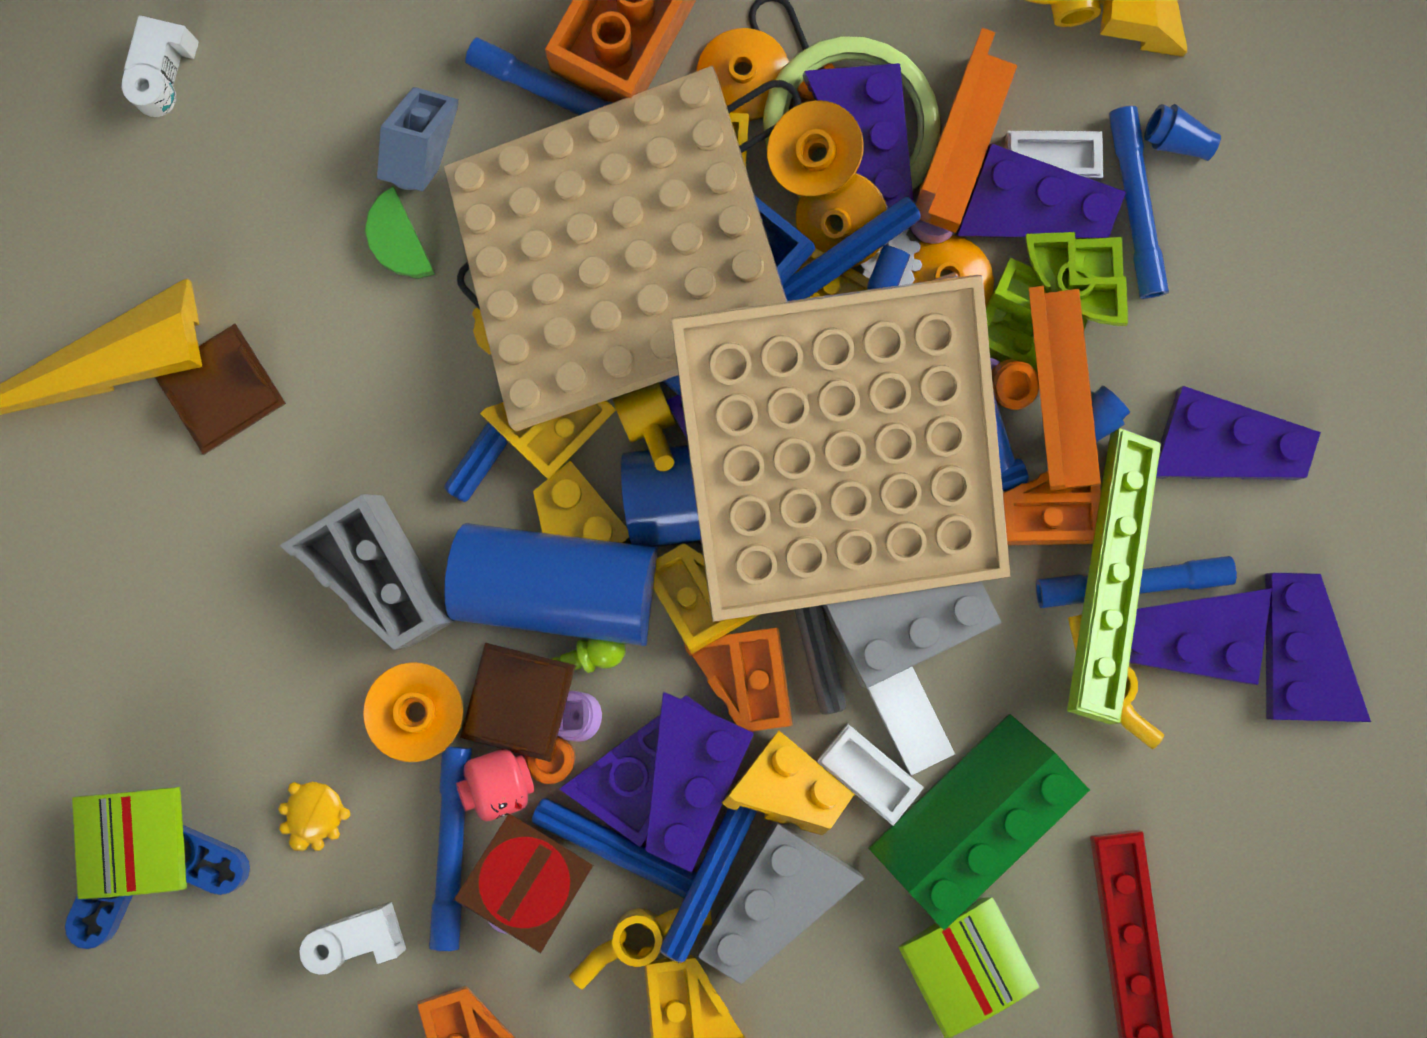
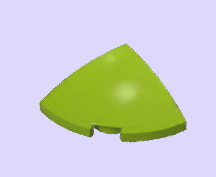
M1075 232L1026 234V248L1029 261L1036 277L1046 291L1057 292L1079 289L1082 318L1112 326L1128 325L1126 277L1123 275L1122 237L1075 239Z

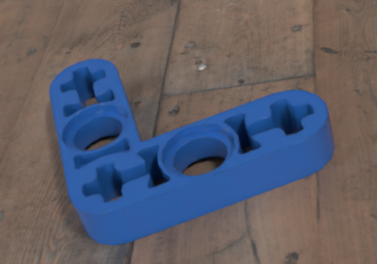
M183 825L184 839L189 842L192 851L190 859L185 863L186 882L218 895L230 893L241 887L248 879L250 872L249 860L246 855L231 845ZM205 848H207L209 853L204 857ZM202 859L215 864L229 859L231 861L229 869L235 873V877H230L221 883L218 880L220 872L217 869L207 865L199 868L198 873L194 872V869L200 864ZM77 894L65 923L66 935L70 942L78 948L90 949L112 939L120 926L133 895L93 900L78 899ZM101 901L114 902V907L110 904L102 907L99 911L96 923L102 927V930L88 935L89 925L82 922L83 918L93 915Z

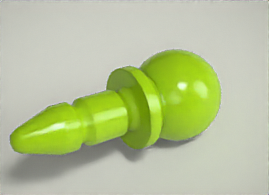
M581 639L576 643L577 650H572L561 654L560 657L556 656L550 659L576 665L575 670L583 666L587 673L595 671L596 666L603 669L617 666L624 658L626 647L624 643L596 639L586 641Z

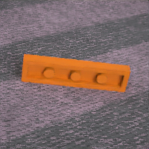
M985 28L981 29L970 55L915 203L920 211L921 221L954 233L957 232L1017 68L1016 64L988 54L996 32Z
M1044 286L1029 287L1050 490L1101 485L1079 289L1044 293Z

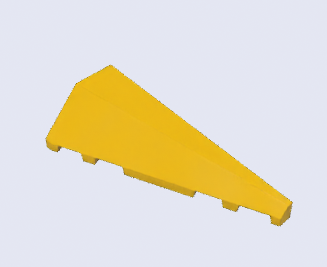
M1104 0L1100 35L1141 41L1140 50L1181 57H1184L1187 53V43L1177 0Z
M189 279L181 280L1 383L0 415L114 391L113 386L202 367L195 326L200 324L191 281Z

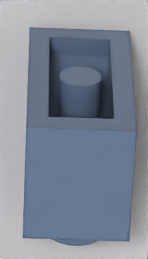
M413 87L381 125L377 179L392 182L401 189L424 191L439 170L458 109L459 99Z

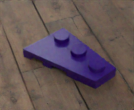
M900 63L804 71L802 77L815 100L838 104L845 108L857 121L862 132L864 149L862 160L856 173L866 177L880 190L888 208L904 197H909L913 201Z
M989 144L955 236L1026 237V234L1075 232V238H1109L1126 192L998 145Z
M1181 386L1176 391L1161 438L1156 478L1301 480L1308 476L1321 432L1186 386Z
M1266 573L1265 589L1272 588L1266 627V719L1371 722L1321 574Z
M1272 588L1138 608L1129 663L1258 685Z
M663 691L646 852L692 872L754 732Z
M687 695L681 698L686 702H689L699 708L708 711ZM660 715L559 788L639 847L647 838Z

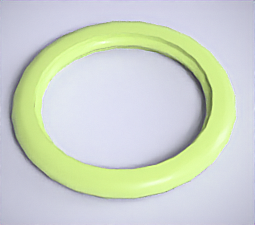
M840 36L819 41L792 58L781 69L775 80H784L792 84L796 90L804 81L802 77L804 71L817 70L829 63L841 60H862L875 65L900 63L902 85L906 88L914 103L918 119L917 140L913 154L909 159L912 191L914 192L925 179L941 136V116L936 96L924 73L908 56L887 43L866 37ZM774 87L769 90L764 109L763 131L775 125L788 112L792 95L788 90L780 87ZM769 137L764 139L766 147H768Z

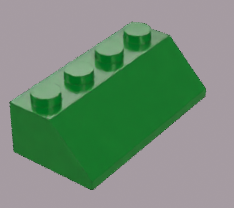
M1008 714L868 849L936 923L945 930L1076 805L1090 789L1051 748L1014 716Z

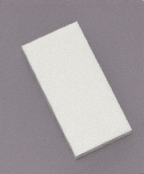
M1007 131L1005 135L1006 149L1098 182L1103 178L1102 131Z
M913 667L867 688L909 775L912 776L955 754Z
M847 723L816 760V762L893 826L924 789L921 784Z

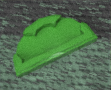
M392 186L377 197L368 212L365 232L369 248L384 268L390 269L398 275L410 276L415 279L435 275L394 186Z

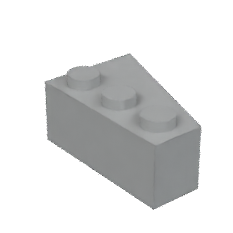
M361 494L280 544L289 555H295L305 564L324 587H330L349 605L348 608L393 650L414 646L454 622V620L449 618L444 602L383 495Z
M981 581L821 605L861 688H869L1002 623Z
M773 822L712 922V925L698 945V958L739 984H742L863 881L864 877L858 870L789 827Z

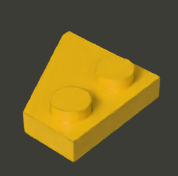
M606 400L519 431H515L509 426L503 402L484 408L479 414L549 480L616 409Z
M779 730L769 740L723 800L722 804L733 810H737L742 806L765 813L764 819L781 824L793 823L801 830L823 836L832 828L855 794Z

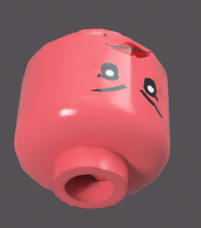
M500 749L467 761L463 769L465 780L456 783L464 810L475 809L478 817L484 821H492L524 809L528 803V794L534 792L532 778L522 755L515 757L508 749Z

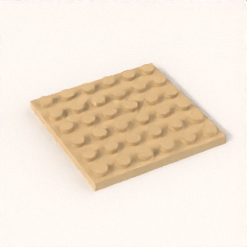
M713 66L635 94L632 98L627 97L444 166L508 423L515 431L677 376L678 369L670 319L672 317L787 301Z
M976 274L670 318L713 621L1011 577L982 275Z

